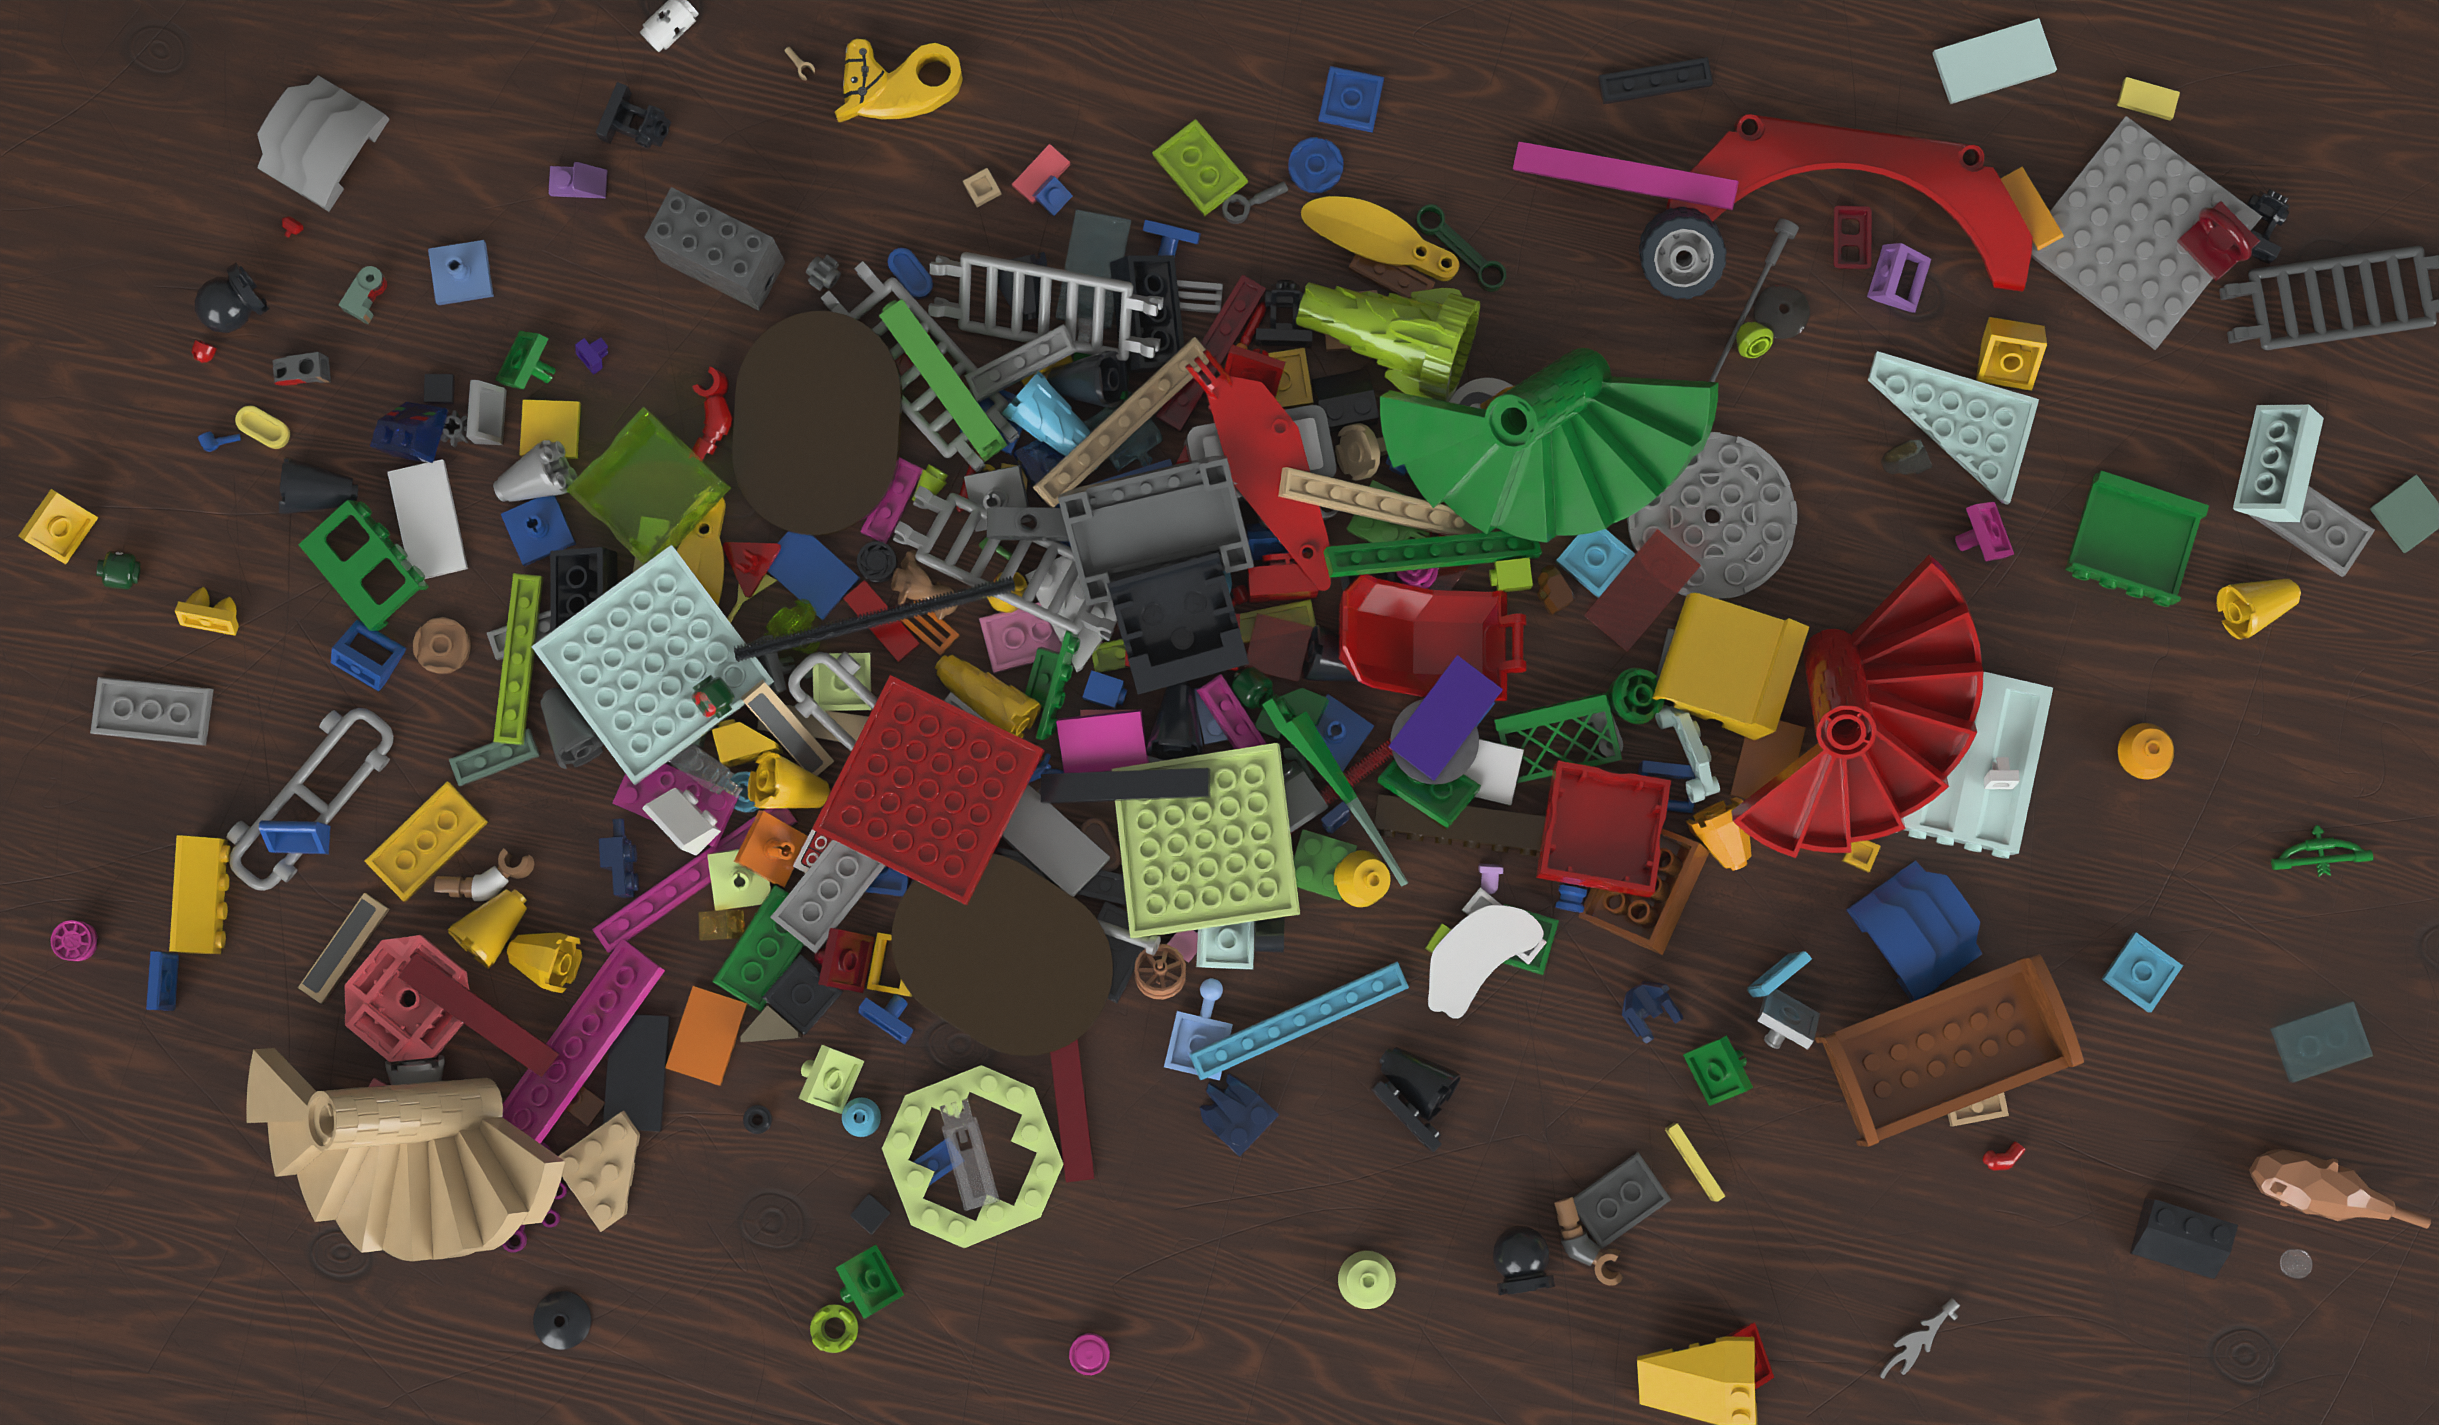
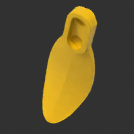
M1328 196L1306 203L1301 210L1303 221L1312 230L1333 243L1367 259L1394 266L1409 265L1411 268L1440 281H1448L1458 272L1459 261L1453 253L1423 240L1416 230L1403 219L1371 202L1350 197ZM1421 249L1424 252V256H1418L1416 250ZM1441 261H1447L1450 267H1443Z
M706 490L697 497L690 532L682 540L677 552L716 605L719 606L724 580V552L719 537L726 503L719 492ZM712 499L715 501L712 507L705 506L708 500ZM704 526H708L709 532L706 534H701V528Z

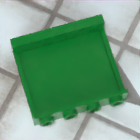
M2100 471L2093 476L2065 570L2072 572V576L2077 579L2089 580L2091 578L2100 581L2099 585L2102 587L2125 589L2126 594L2136 598L2146 596L2152 598L2153 603L2169 607L2170 604L2173 605L2181 601V597L2178 596L2200 520L2207 515L2209 505Z

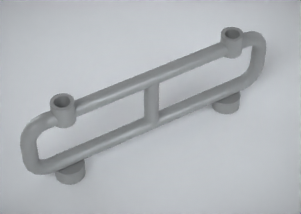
M846 651L837 659L824 652L812 653L794 669L789 677V691L798 701L795 708L805 718L813 715L846 748L852 751L856 740L832 719L813 698L801 689L800 680L813 666L822 663L831 669L872 709L878 698L854 676L861 666Z
M357 708L349 711L342 717L335 710L331 711L319 726L328 736L255 823L249 827L241 820L229 831L226 838L235 844L229 858L231 870L248 886L256 890L265 891L273 888L281 879L288 882L296 874L298 869L293 865L302 855L288 853L285 858L277 863L273 872L266 879H259L241 864V857L261 834L259 830L261 820L271 821L292 795L296 793L321 814L315 822L327 825L373 769L380 772L388 764L390 759L386 754L393 744L394 736L389 725L374 712L366 708ZM363 719L381 733L382 741L367 756L363 765L332 802L327 805L305 787L303 782L356 720Z

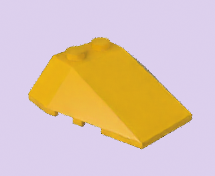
M1754 1337L1716 1338V1343L1700 1346L1699 1343L1689 1345V1349L1674 1352L1673 1349L1637 1356L1639 1399L1641 1405L1715 1425H1758L1757 1403L1755 1400Z

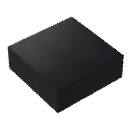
M425 374L424 402L426 404H454L455 376L453 374Z
M869 1193L850 1216L872 1235L889 1216L891 1211Z

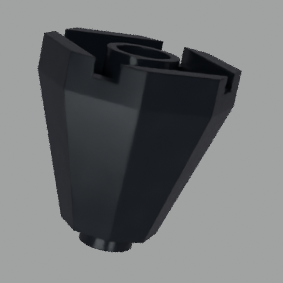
M1045 252L1038 253L1039 259L1035 258V254L1010 259L1047 267ZM998 269L997 286L1012 310L1014 272ZM1025 274L1023 321L1039 317L1041 277Z

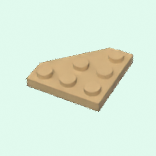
M625 1111L617 1114L558 1156L565 1161L562 1177L600 1232L627 1214L630 1186H632L635 1168L634 1160L640 1133Z

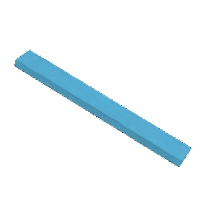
M1394 962L1189 1053V1056L1199 1079L1203 1080L1408 989L1409 986L1399 963Z

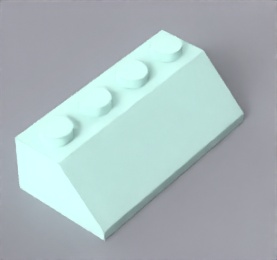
M2309 404L2257 405L2233 509L2235 511L2273 522H2300L2324 419Z

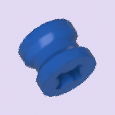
M1559 885L1558 891L1561 895L1560 900L1556 902L1555 908L1583 913L1584 906L1582 901L1587 896V890Z

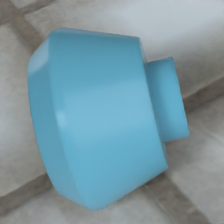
M855 1098L848 1102L843 1109V1126L854 1136L865 1137L871 1135L880 1125V1109L875 1102L868 1098Z

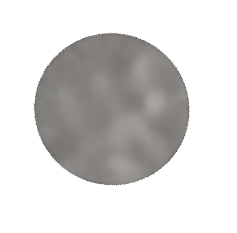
M1423 699L1410 704L1399 714L1392 728L1391 742ZM1475 726L1435 781L1431 780L1393 750L1392 753L1399 767L1411 778L1427 784L1448 783L1462 776L1473 764L1478 752L1479 734Z

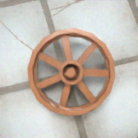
M1159 944L1154 956L1147 954L1146 949H1144L1135 961V980L1138 988L1144 995L1153 999L1164 1000L1175 996L1181 991L1186 980V963L1183 955L1176 948L1165 944ZM1160 955L1162 959L1155 961L1153 957ZM1167 957H1170L1177 962L1167 965L1166 960ZM1146 960H1148V962L1152 965L1153 968L1140 967ZM1181 967L1180 977L1169 973ZM1140 975H1153L1146 983L1140 978ZM1167 979L1175 982L1172 986L1166 987L1165 985ZM1156 982L1161 985V988H1153L1151 986Z

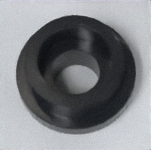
M761 1105L748 1108L743 1116L745 1128L753 1134L766 1132L772 1124L771 1112ZM756 1114H760L763 1117V1122L760 1125H756L753 1122V1117Z

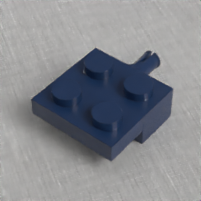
M612 819L613 837L599 838L600 867L612 871L615 896L622 898L635 897V891L639 889L638 874H633V862H637L636 845H632L631 840L625 836L624 819Z

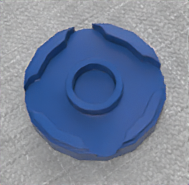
M1310 137L1300 141L1293 148L1288 161V172L1292 181L1301 190L1309 193H1323L1332 189L1339 182L1343 173V157L1339 148L1333 142L1327 139H1318V137Z

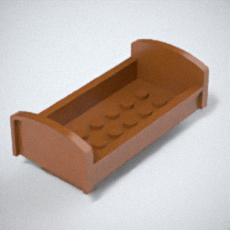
M2040 954L2024 956L2016 959V962L1841 1030L1815 1037L1816 1043H1823L1861 1137L1856 1140L1858 1146L1864 1147L1872 1146L1879 1143L1880 1140L2067 1067H2075L2084 1063L2067 1010Z

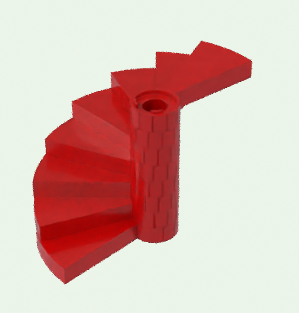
M1930 554L1852 634L1839 629H1826L1813 635L1809 642H1807L1803 657L1818 743L1731 811L1732 821L1761 844L1794 858L1797 857L1800 848L1828 853H1852L1851 842L1872 840L1906 829L1904 817L1921 809L1949 787L1947 776L1961 762L1977 734L1974 721L1980 707L1984 671L1977 632L1965 598L1954 579Z

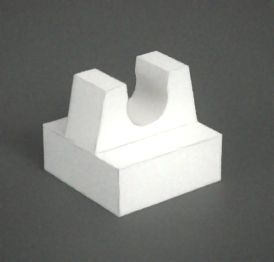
M1997 757L1996 762L1992 763V770L1984 777V789H2013L2018 784L2019 770H2010L2008 757Z

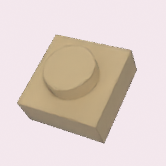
M988 168L963 181L976 207L1001 195V191Z

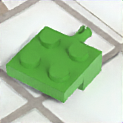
M1374 480L1371 482L1369 486L1372 488L1401 494ZM1354 514L1347 527L1349 533L1370 543L1408 540L1410 537L1415 539L1430 537V533L1424 530Z

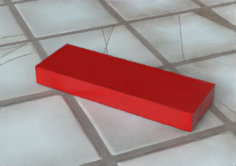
M865 580L843 598L858 616L861 614L862 617L863 613L866 616V612L870 615V611L873 614L874 610L877 613V610L879 612L880 609L884 611V608L887 610L888 607ZM897 620L889 624L886 622V625L883 624L881 626L879 624L876 627H869L898 663L920 645L901 621Z

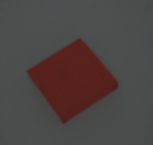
M1257 613L1247 650L1249 664L1244 665L1243 668L1255 667L1262 673L1299 682L1312 626Z

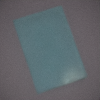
M2354 1001L2270 1028L2290 1083L2373 1056Z

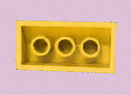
M177 835L169 951L221 954V948H224L226 943L225 931H222L223 920L226 919L228 912L227 903L224 902L225 891L229 888V875L226 874V864L229 862L231 847L228 845V840Z

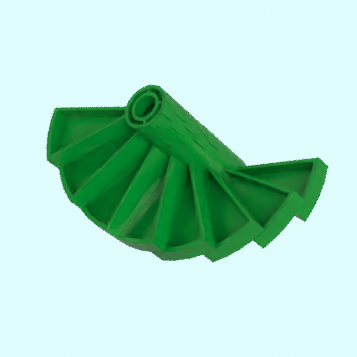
M1578 348L1570 351L1523 382L1496 397L1486 410L1388 391L1380 396V418L1386 449L1393 468L1404 464L1418 490L1433 508L1445 502L1457 515L1486 534L1497 528L1517 537L1547 543L1556 535H1581L1604 530L1613 523L1638 512L1671 486L1684 472L1693 456H1696L1703 450L1709 438L1717 409L1718 382L1613 377L1607 361L1601 354L1589 348Z

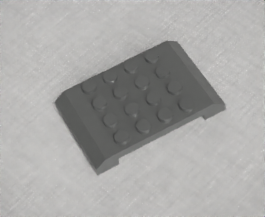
M1227 455L1210 456L1074 488L1058 495L1087 606L1112 600L1107 583L1214 553L1219 554L1223 571H1226V573L1254 567Z

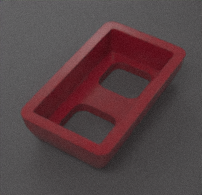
M1836 206L1834 208V267L1837 269H1869L1871 267L1872 255L1871 208L1867 206ZM1842 220H1858L1859 233L1857 235L1843 234L1841 231ZM1843 246L1857 247L1859 249V260L1857 262L1843 261L1841 259V248Z

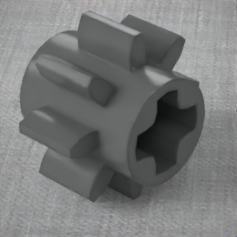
M826 255L824 259L819 256L815 257L806 270V273L811 276L808 279L809 284L821 291L823 286L831 289L841 276V272L837 270L839 267L838 262L829 255Z
M456 410L453 411L452 416L447 417L442 414V424L436 426L439 431L444 433L439 439L443 442L450 439L453 447L457 446V442L463 441L468 443L466 438L468 417L463 416L459 419V413ZM457 424L460 426V429H456L454 434L451 433L450 428H455Z

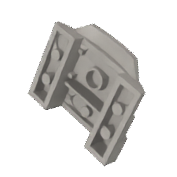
M318 75L309 85L288 87L270 111L257 134L263 153L257 168L329 212L344 190L339 181L367 139L373 142L376 141L390 119L384 113Z

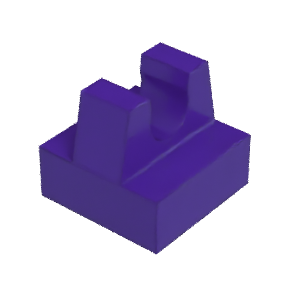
M584 338L575 344L577 356L594 375L602 369V358L608 354V345L603 339L599 338L589 344Z

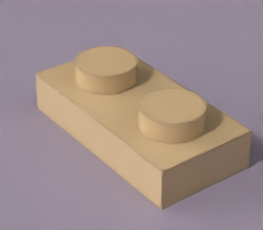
M2004 1092L1948 1114L1950 1126L2009 1116Z

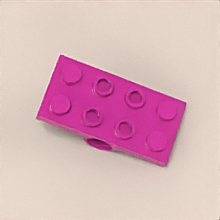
M663 764L636 785L625 774L613 804L653 821L642 809L647 803L673 788L683 792L687 789L698 799L699 802L696 806L702 812L706 809L717 819L718 822L715 826L721 832L708 844L717 848L739 795L667 764Z

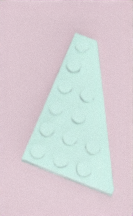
M1877 351L1873 359L1868 381L2001 503L2008 505L2012 498L2039 399Z

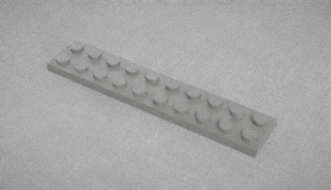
M951 692L944 700L986 721ZM832 840L770 918L813 952L817 953L828 939L829 929L837 928L885 868V865Z

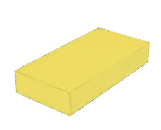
M2126 77L2123 81L2117 106L2171 121L2174 117L2180 92Z

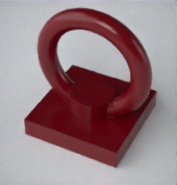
M2220 201L2213 208L2205 207L2201 209L2199 221L2182 235L2177 242L2217 281L2239 260H2248L2251 257L2252 248L2260 240Z

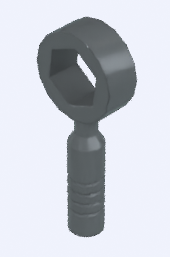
M1283 181L1255 194L1249 200L1242 195L1234 194L1223 202V217L1232 224L1243 223L1249 216L1250 206L1262 204L1287 192L1288 188ZM1239 202L1245 207L1243 215L1233 217L1227 211L1228 205Z

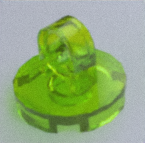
M807 599L794 601L797 606L790 610L785 606L773 616L766 626L769 633L764 635H773L774 639H776V635L779 638V635L783 637V634L785 636L786 633L790 635V632L792 634L793 631L797 633V630L800 633V629L804 632V628L807 631V627L811 630V623L816 616V608ZM820 641L810 643L805 649L801 645L793 647V649L800 653L810 654L818 649Z

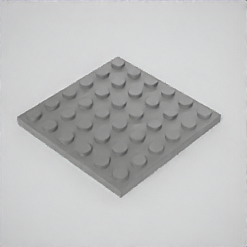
M2126 116L2050 211L2062 231L2063 237L2039 251L2033 243L2031 258L2156 350L2213 279L2177 242L2182 235L2199 221L2201 209L2205 207L2213 208L2222 201L2250 231L2262 216Z

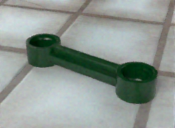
M1433 204L1423 206L1416 218L1418 230L1427 236L1435 235L1477 274L1478 284L1483 290L1488 292L1499 290L1506 279L1505 267L1497 261H1487L1444 222V212L1440 207ZM1431 211L1438 214L1441 220L1438 227L1428 229L1422 225L1421 215L1425 212ZM1489 267L1498 269L1501 273V282L1496 285L1485 283L1481 276L1484 269Z

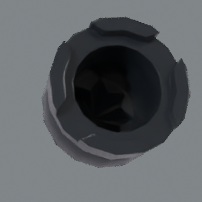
M237 262L226 268L228 278L216 277L206 281L198 290L195 298V313L199 321L214 332H233L243 327L249 321L251 311L262 315L270 310L266 299L262 298L260 300L253 291L257 287L255 282L242 266L239 267Z
M1514 1226L1506 1229L1497 1238L1493 1247L1494 1264L1497 1271L1504 1277L1503 1282L1497 1283L1498 1294H1516L1536 1291L1538 1288L1555 1287L1554 1276L1546 1275V1272H1544L1549 1263V1248L1541 1234L1528 1226Z

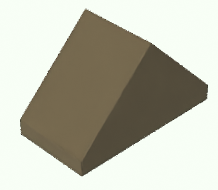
M767 1005L740 1038L741 1042L802 1038L801 1031L772 1006Z

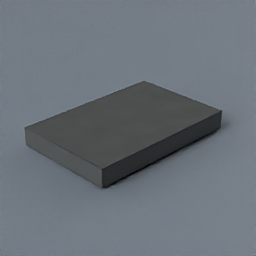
M1636 1152L1575 1195L1573 1200L1580 1221L1597 1245L1603 1249L1671 1201V1198L1639 1152Z

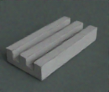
M1177 280L1179 289L1216 291V294L1178 291L1179 298L1216 301L1215 305L1180 303V310L1209 313L1220 312L1223 284Z

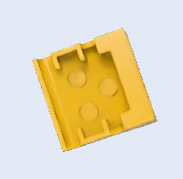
M1690 593L1686 596L1653 699L1673 701V707L1689 712V714L1704 720H1719L1723 722V728L1752 740H1757L1776 732L1809 626L1790 618L1787 620L1775 618L1700 593Z

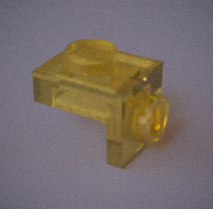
M743 910L699 912L700 941L739 939L744 932Z

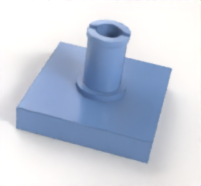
M484 240L428 249L437 305L494 297L487 247Z

